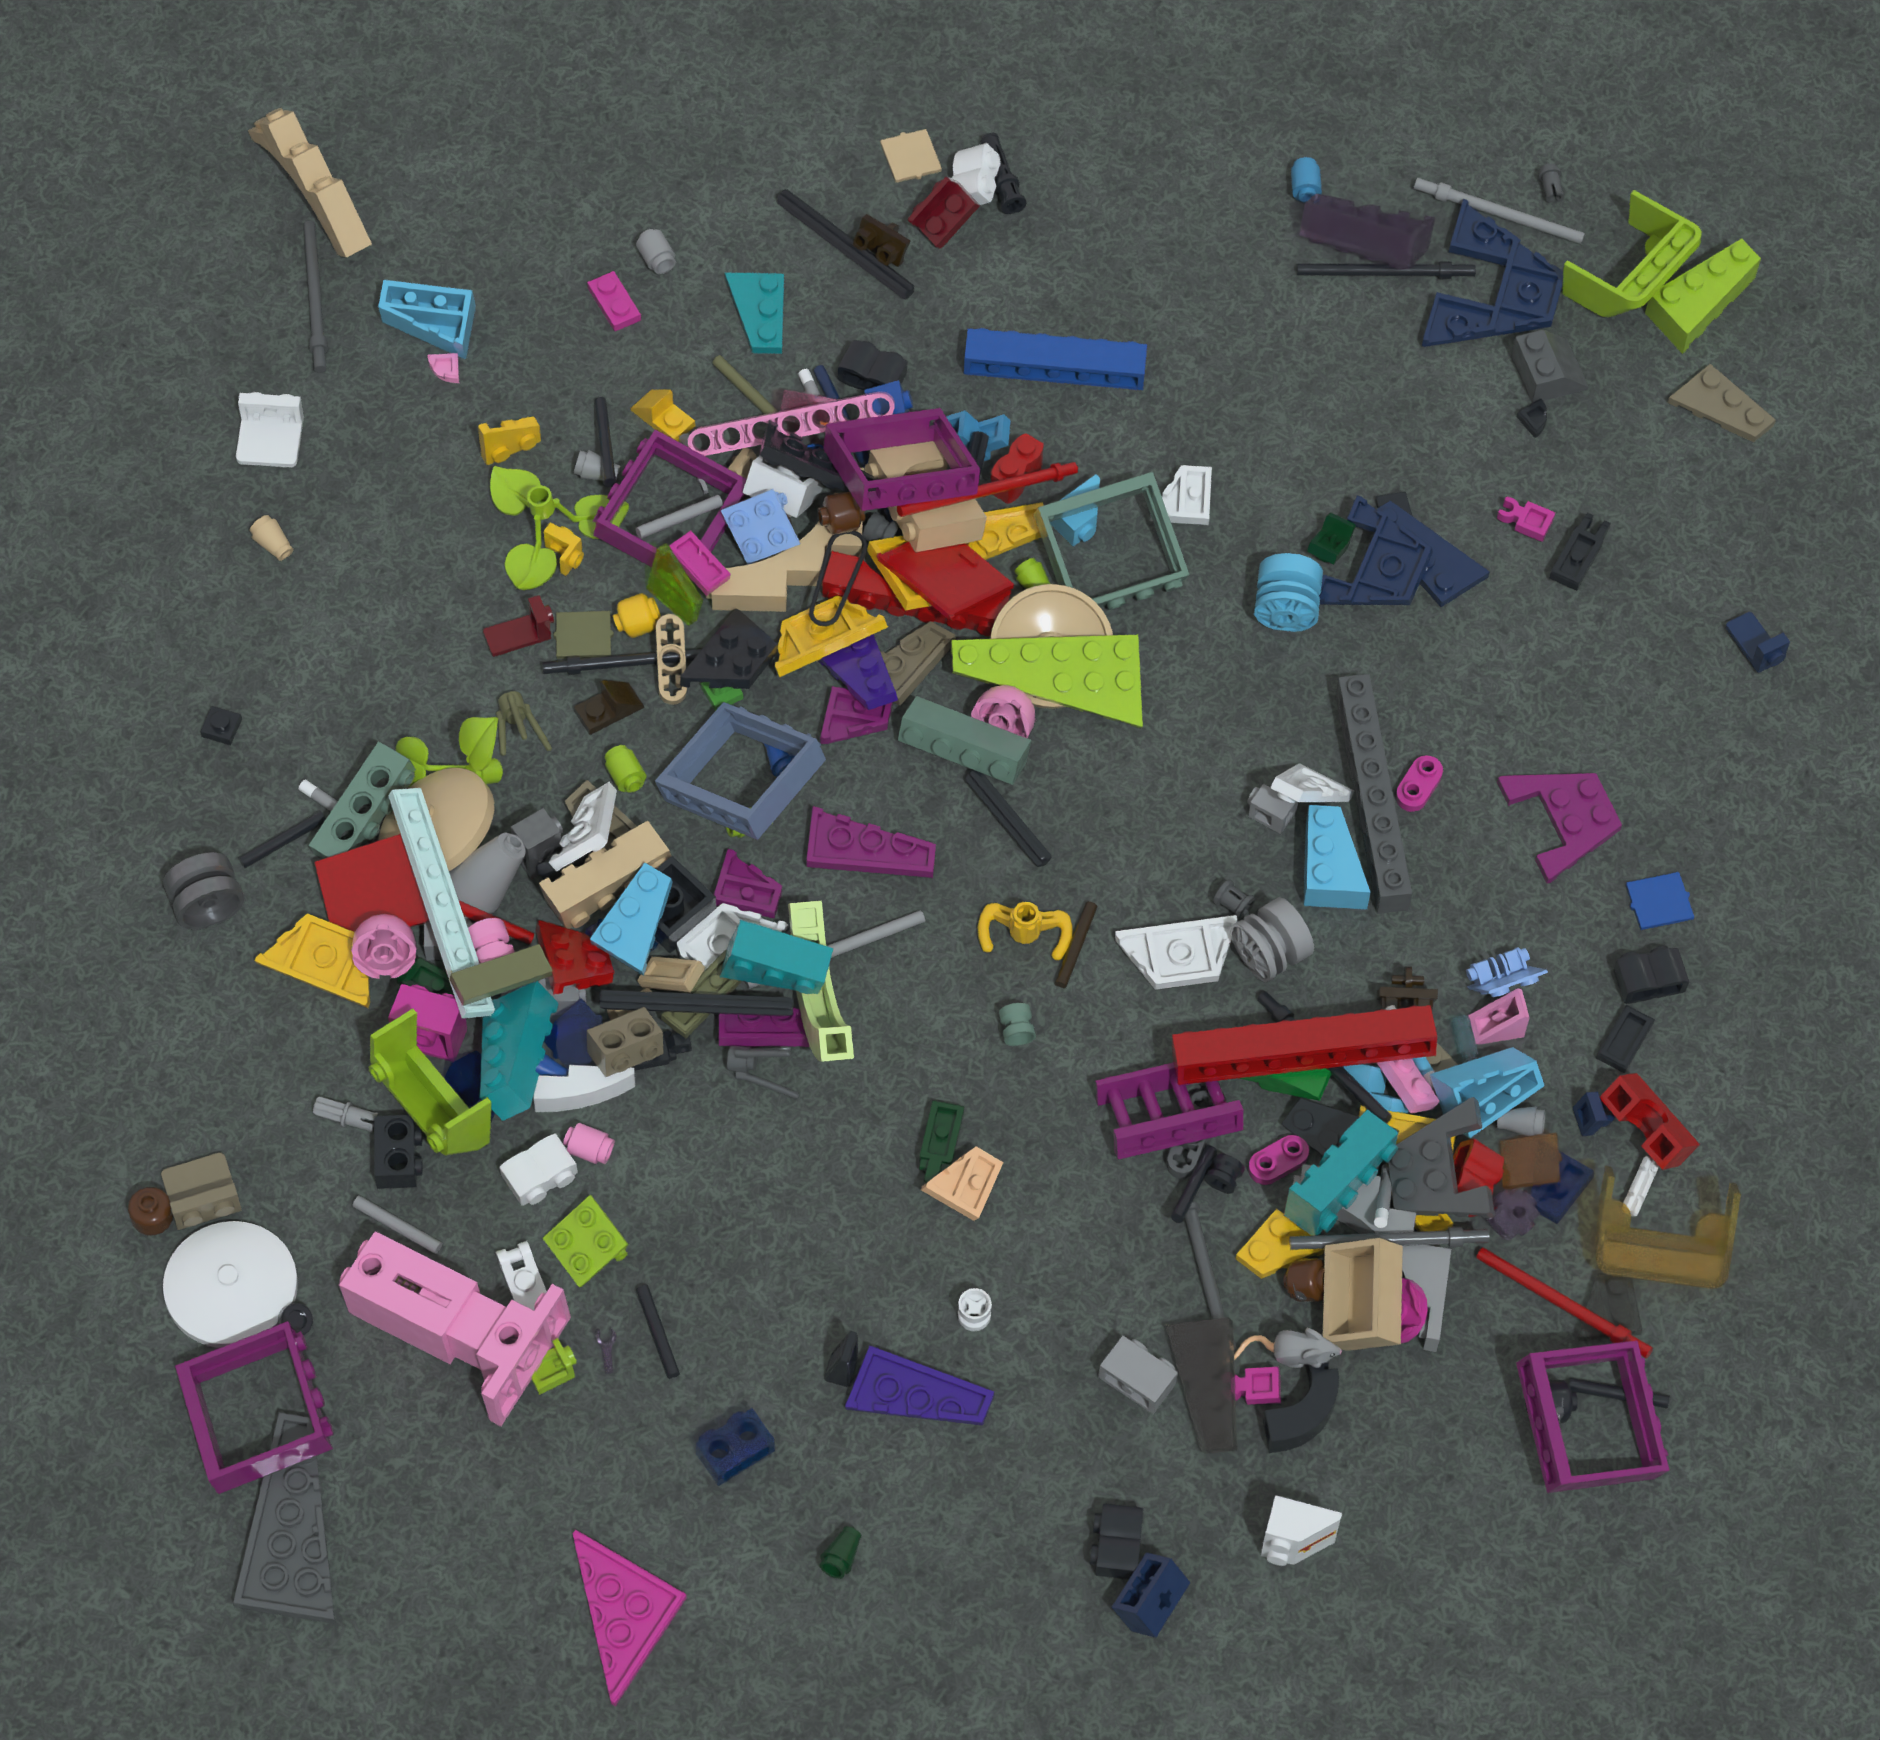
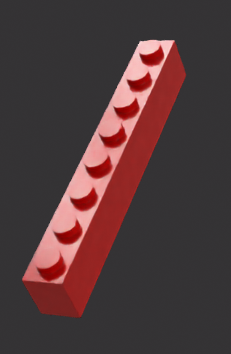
M1431 1005L1410 1006L1392 1010L1380 1009L1375 1012L1357 1014L1346 1013L1340 1016L1313 1017L1296 1021L1284 1020L1278 1023L1250 1024L1243 1027L1216 1028L1199 1032L1187 1031L1172 1035V1056L1178 1085L1436 1056L1437 1032Z

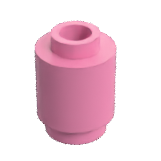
M578 1123L575 1128L569 1127L563 1145L568 1146L567 1151L573 1156L594 1164L598 1162L606 1164L612 1153L615 1140L609 1138L605 1132Z

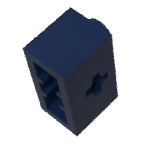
M1146 1552L1112 1608L1131 1632L1156 1638L1188 1588L1190 1581L1171 1558Z

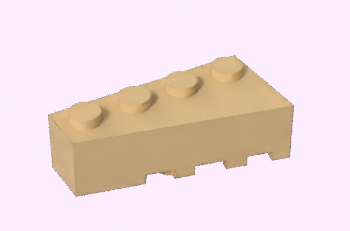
M649 821L613 840L611 843L612 848L608 851L602 848L597 852L590 853L585 860V864L579 867L571 864L562 869V875L554 882L547 878L539 883L545 901L565 928H579L588 922L590 915L598 909L602 911L612 906L617 900L616 897L624 892L644 863L656 869L671 857L670 850Z

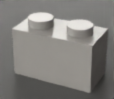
M1122 1336L1101 1363L1098 1378L1154 1414L1176 1385L1178 1372L1168 1360L1164 1358L1158 1359L1150 1354L1141 1342L1135 1339L1129 1340Z

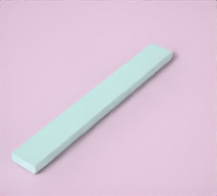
M395 789L388 795L448 978H450L451 973L480 963L422 789ZM450 981L462 1018L491 1016L495 1008L491 997L462 1006Z

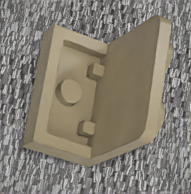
M223 1153L212 1154L166 1168L161 1173L178 1230L242 1211L226 1157Z

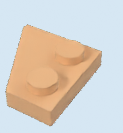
M974 1147L924 1184L921 1191L974 1221L981 1215L1003 1162L980 1148Z

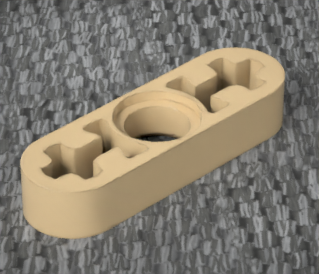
M666 614L660 617L656 623L658 690L663 702L674 705L682 702L687 693V688L680 686V675H676L680 672L683 674L686 670L684 624L678 616ZM666 623H672L673 628L679 629L673 633V644H667V632L661 631V629L666 628ZM667 652L677 653L680 657V663L675 667L666 666L662 661L664 654ZM669 675H675V686L682 689L677 691L676 696H670L669 691H664V689L669 688Z

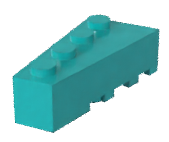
M539 981L527 984L498 999L492 1000L495 1011L491 1016H483L480 1098L482 1100L487 1097L490 1099L491 1110L502 1121L529 1109L539 1077L536 1067L540 1061H543L546 1052L542 1047L544 1038L551 1034L553 1024L549 1020L551 1013H556L559 1005Z
M1366 1110L1343 1133L1339 1141L1341 1146L1332 1145L1321 1159L1320 1167L1318 1168L1313 1164L1305 1172V1178L1301 1184L1295 1182L1289 1188L1284 1216L1311 1236H1318L1323 1230L1328 1232L1338 1219L1336 1214L1342 1207L1348 1209L1354 1203L1358 1196L1356 1191L1361 1185L1365 1184L1368 1186L1378 1173L1376 1168L1383 1160L1386 1163L1389 1162L1398 1150L1396 1142L1399 1132L1372 1112Z

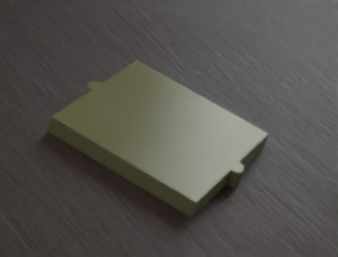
M610 611L556 612V632L553 633V637L556 639L557 659H565L568 656H580V658L611 656V638L614 636V632L611 630Z

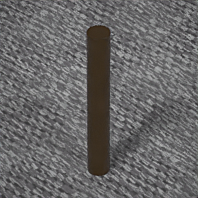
M1088 901L1085 903L1054 983L1058 987L1065 989L1068 985L1098 907L1093 902Z

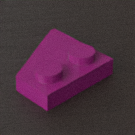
M728 849L714 893L716 896V906L725 903L735 906L741 911H751L761 914V916L775 919L782 895V885L771 877L763 875L762 871L753 864L747 865L737 857V852Z

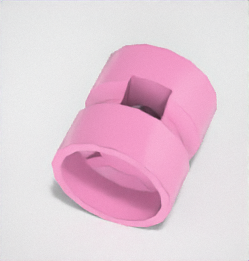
M484 919L472 924L468 928L480 964L515 952L513 945L507 944L509 942V935L501 919Z

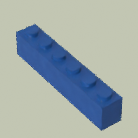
M985 328L968 329L964 357V374L1143 390L1147 344H1139L1133 341L1115 342L1106 339H1081L1075 336H1049L1043 333L1025 334L1016 331H991Z

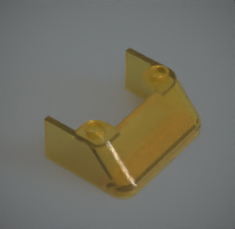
M1604 1167L1597 1217L1595 1254L1597 1265L1602 1272L1613 1276L1709 1289L1719 1288L1725 1284L1730 1271L1741 1193L1736 1183H1729L1725 1214L1708 1213L1702 1216L1697 1222L1695 1236L1630 1228L1631 1213L1628 1206L1622 1201L1612 1199L1615 1180L1612 1167Z

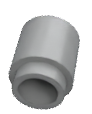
M648 229L640 234L636 247L649 269L653 270L656 274H664L670 271L676 264L674 259L675 253L661 230Z

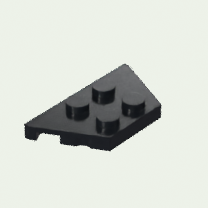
M735 609L680 676V686L690 688V682H709V688L732 687L734 689H749L776 656L778 644L744 613Z

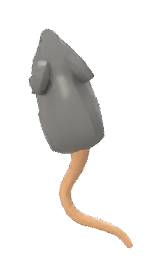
M1307 1327L1305 1333L1288 1330L1280 1331L1274 1343L1262 1335L1251 1336L1245 1339L1235 1354L1227 1361L1222 1362V1365L1232 1363L1246 1346L1254 1341L1263 1343L1269 1351L1274 1352V1356L1279 1363L1292 1368H1301L1304 1364L1320 1368L1321 1363H1325L1333 1357L1340 1355L1342 1350L1317 1331Z

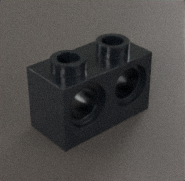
M410 1115L374 1116V1176L377 1189L417 1187V1176L423 1175L422 1156H416V1146H422L423 1144L422 1130L419 1126H416L415 1121ZM396 1134L406 1135L402 1140L391 1139ZM403 1163L406 1165V1167L402 1170L391 1169L395 1164Z

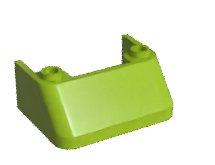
M1633 190L1630 194L1629 225L1650 236L1645 243V253L1647 256L1617 288L1567 260L1564 263L1562 294L1602 317H1613L1640 308L1654 296L1700 246L1701 229L1695 223Z
M411 1009L370 1035L371 1065L369 1066V1071L372 1077L378 1083L383 1082L426 1134L428 1144L434 1152L452 1155L478 1151L490 1143V1099L487 1097L470 1109L418 1048L417 1012L414 1009Z

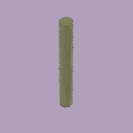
M721 355L713 360L712 364L763 414L779 412Z

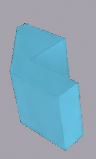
M1371 1064L1344 1066L1387 1111L1408 1113V1109L1401 1098L1384 1094L1387 1078L1379 1066Z

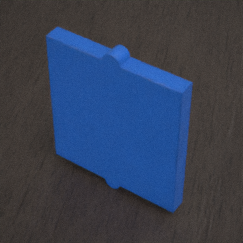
M1679 872L1626 883L1631 900L1630 909L1635 912L1640 930L1694 919L1689 902L1690 893L1685 891Z

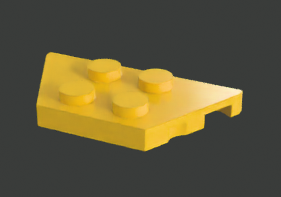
M837 595L816 605L814 609L815 618L822 622L833 619L843 597ZM846 600L838 620L829 626L815 624L809 615L810 608L783 620L780 629L782 636L779 639L777 648L779 651V661L775 662L778 676L782 677L888 628L884 616L879 614L874 617L867 613L865 607L851 604Z
M307 913L295 924L292 930L285 932L276 939L277 943L264 954L260 953L255 958V962L261 966L368 1008L370 1005L369 976L363 974L353 962L351 951L355 933L353 931Z

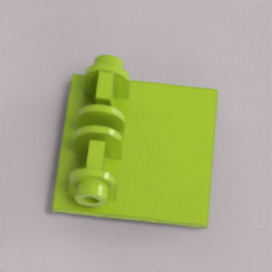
M589 1195L543 1237V1240L579 1288L585 1285L612 1259L615 1258L616 1261L623 1260L627 1256L625 1250L629 1245L592 1195Z

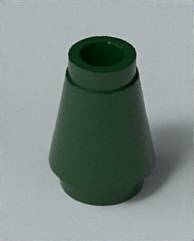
M845 1526L820 1555V1568L825 1574L836 1579H842L845 1574L851 1572L859 1541L862 1537L861 1533L850 1526Z

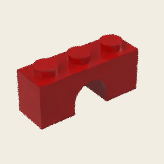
M1637 1073L1620 1075L1600 1096V1100L1620 1122H1631L1643 1132L1647 1140L1641 1146L1662 1170L1680 1166L1700 1145Z

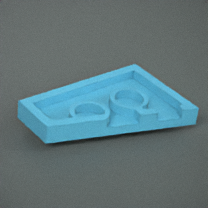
M644 863L591 936V943L644 976L648 955L655 941L657 926L660 918H662L673 882L671 878L649 864Z

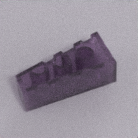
M1317 193L1305 203L1299 235L1307 237L1313 243H1326L1336 246V249L1339 251L1355 252L1363 255L1367 260L1384 261L1390 263L1396 269H1410L1429 249L1435 217L1425 216L1424 221L1409 218L1410 212L1398 210V214L1383 213L1380 209L1381 206L1371 204L1362 205L1358 208L1354 207V201Z

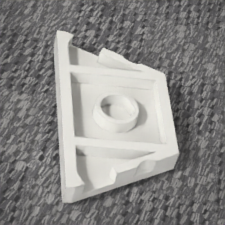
M722 903L676 943L680 959L701 961L706 970L727 950L729 941L740 920L782 933H786L789 925L779 920V923L761 918V914L741 911L735 906Z
M1237 915L1115 931V940L1155 990L1219 981L1231 944V925L1237 922Z

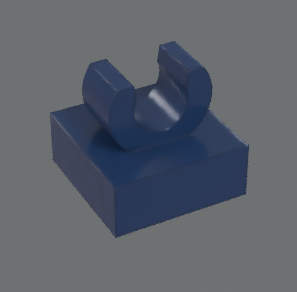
M1598 1091L1586 1092L1572 1107L1582 1136L1594 1135L1601 1127L1609 1126L1615 1119L1614 1115H1605L1604 1110L1607 1106L1600 1100Z

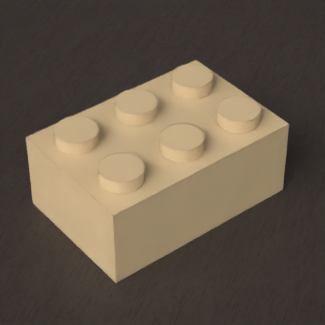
M1381 1238L1325 1245L1324 1338L1342 1350L1347 1351L1401 1344L1403 1246Z

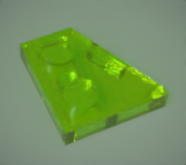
M665 543L656 550L646 589L690 626L698 620L703 599L669 545Z

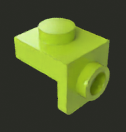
M558 1338L552 1340L554 1348L548 1350L537 1372L535 1371L531 1377L539 1395L575 1378L572 1366L577 1363L569 1345L563 1347Z

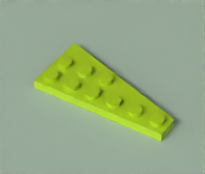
M1138 635L951 641L952 673L988 684L1014 686L1026 694L1036 696V698L1082 712L1086 711L1103 716V718L1124 722L1142 729L1143 727Z

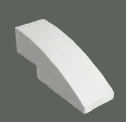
M569 1065L568 1077L539 1075L534 1092L535 1112H558L579 1109L619 1096L635 1087V1069L630 1067L623 1072L605 1077L598 1066Z

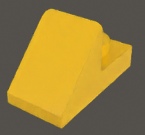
M670 389L650 390L631 407V411L652 428L676 441H679V436L690 432L695 427V420L673 404V392Z

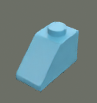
M1095 474L1061 500L1099 489L1100 477ZM1098 507L1052 521L1050 524L1072 546H1075L1080 541H1088L1095 534Z

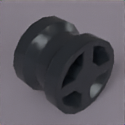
M1219 1153L1213 1160V1169L1208 1170L1204 1179L1212 1188L1226 1194H1231L1237 1186L1236 1179L1242 1177L1245 1167L1236 1158Z

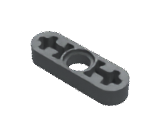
M1198 1091L1191 1096L1195 1110H1198L1197 1105H1201L1202 1101L1207 1102L1208 1107L1214 1106L1208 1091ZM1207 1139L1171 1147L1167 1159L1169 1173L1178 1179L1189 1178L1203 1152ZM1184 1148L1189 1151L1187 1164L1183 1168H1178L1177 1161L1181 1159Z

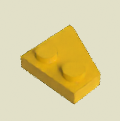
M535 417L505 420L501 422V427L490 429L487 423L478 425L481 457L487 466L494 462L501 463L507 460L510 455L521 450H530L538 442H541L540 425Z
M1276 1209L1236 1254V1260L1262 1279L1276 1273L1281 1268H1288L1297 1259H1306L1313 1255L1319 1256L1325 1252V1249L1290 1250L1289 1238L1291 1236L1311 1235L1284 1216V1213Z

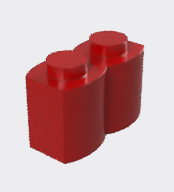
M1027 433L1019 436L1012 443L1009 454L1003 456L995 463L991 473V482L1041 470L1044 443ZM1025 487L993 495L1003 502L1010 504L1021 496Z
M1475 1138L1461 1142L1453 1156L1458 1193L1487 1185L1493 1195L1494 1185L1501 1180L1504 1173V1157Z

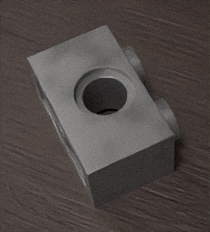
M544 808L511 826V833L522 840L526 850L520 865L528 876L533 879L540 875L536 867L538 864L551 859L554 854H559L563 848L559 842L562 839L561 833H563V828L555 816L550 818Z

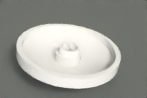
M239 1221L212 1224L186 1238L172 1254L163 1279L164 1299L174 1323L191 1339L215 1348L224 1347L277 1326L280 1311L284 1307L294 1304L298 1289L295 1264L285 1244L269 1230L255 1224Z

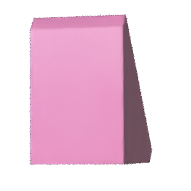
M1520 988L1468 1015L1475 1043L1478 1045L1523 1038L1529 1022L1527 1006L1522 989Z

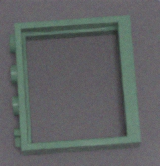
M1153 472L1037 508L1033 515L1058 585L1073 588L1050 522L1143 493L1171 574L1092 598V600L1100 608L1107 606L1109 610L1125 605L1126 599L1136 597L1137 601H1141L1154 596L1155 590L1165 588V591L1169 592L1183 586L1182 582L1189 576V572Z

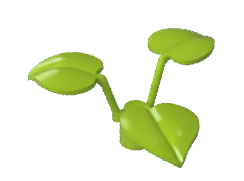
M494 466L490 479V491L496 508L506 515L515 516L520 514L527 506L530 508L535 520V547L530 544H520L510 550L505 560L507 575L514 586L520 590L537 588L546 583L556 570L557 558L555 552L551 549L541 548V520L548 519L554 513L555 508H557L572 522H579L580 532L584 536L599 539L593 535L596 523L592 521L599 507H606L610 500L607 499V496L590 495L580 499L575 504L577 515L575 516L560 504L558 498H552L550 489L541 485L539 479L533 473L521 469H506ZM627 502L623 504L612 524L618 527L621 525L629 510Z
M471 717L462 723L459 731V745L461 751L467 755L466 761L469 765L426 764L429 753L423 741L416 737L400 739L396 744V752L410 759L416 769L410 786L424 778L426 770L440 771L448 768L470 770L476 773L486 784L500 782L503 776L502 765L499 760L492 758L498 718Z

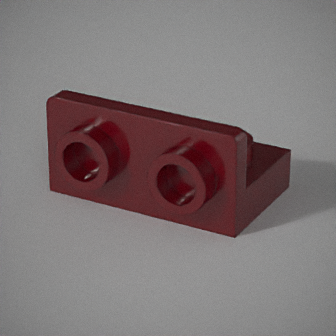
M945 177L934 185L932 192L924 201L914 207L908 221L912 225L917 226L936 247L941 249L980 205L959 182Z

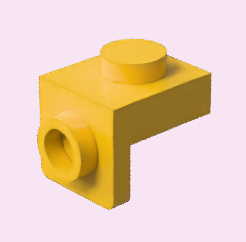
M550 522L544 530L545 547L561 555L559 559L561 574L567 576L572 568L576 569L583 560L581 538L575 536L568 528L558 527Z

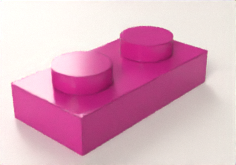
M614 271L587 282L590 293L614 332L641 321L640 312Z

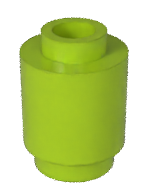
M618 745L605 754V767L619 791L632 793L643 786L646 773L631 749H628L625 745Z

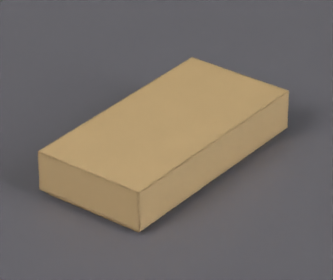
M652 956L647 964L644 976L641 974L637 981L642 988L691 993L705 967L698 960Z

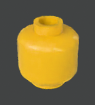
M639 593L618 602V613L613 615L618 631H625L630 638H636L654 631L656 623L661 617L655 599L653 597L648 598L644 593Z

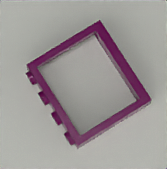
M941 408L826 424L824 450L862 511L976 495L978 492L980 468ZM930 420H935L933 425H930ZM934 441L951 469L868 481L851 453ZM876 488V491L868 492V489Z
M655 429L649 439L644 438L640 442L636 451L639 454L636 460H629L622 472L624 479L621 484L615 483L607 496V499L610 500L607 506L599 507L592 521L596 523L593 535L679 583L691 587L693 581L669 554L612 524L613 520L654 455H657L728 494V497L701 539V542L712 553L728 527L721 510L744 501L747 495L742 492L747 479Z
M289 1321L175 1366L208 1481L218 1494L333 1449L329 1438L334 1435L333 1428L328 1417H323L320 1409L325 1406V1402L319 1388H314L311 1380L316 1378V1373L310 1359L305 1360L303 1351L308 1349L305 1338L301 1331L295 1332ZM289 1348L314 1433L225 1468L200 1383Z
M1638 1341L1530 1353L1516 1362L1547 1493L1651 1480L1670 1471L1666 1458L1668 1452L1663 1446L1660 1434L1661 1422L1655 1413L1652 1401L1653 1390L1647 1381L1644 1369L1645 1358L1641 1357ZM1617 1361L1643 1467L1572 1476L1546 1369Z

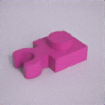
M1506 497L1503 506L1511 511L1506 512L1499 509L1497 519L1503 523L1515 522L1514 531L1543 542L1556 512L1527 501L1525 507L1519 506V503L1514 498Z
M1279 1367L1245 1368V1378H1239L1232 1373L1222 1375L1224 1384L1235 1385L1232 1391L1222 1392L1225 1401L1234 1402L1240 1399L1241 1396H1246L1247 1405L1281 1403Z

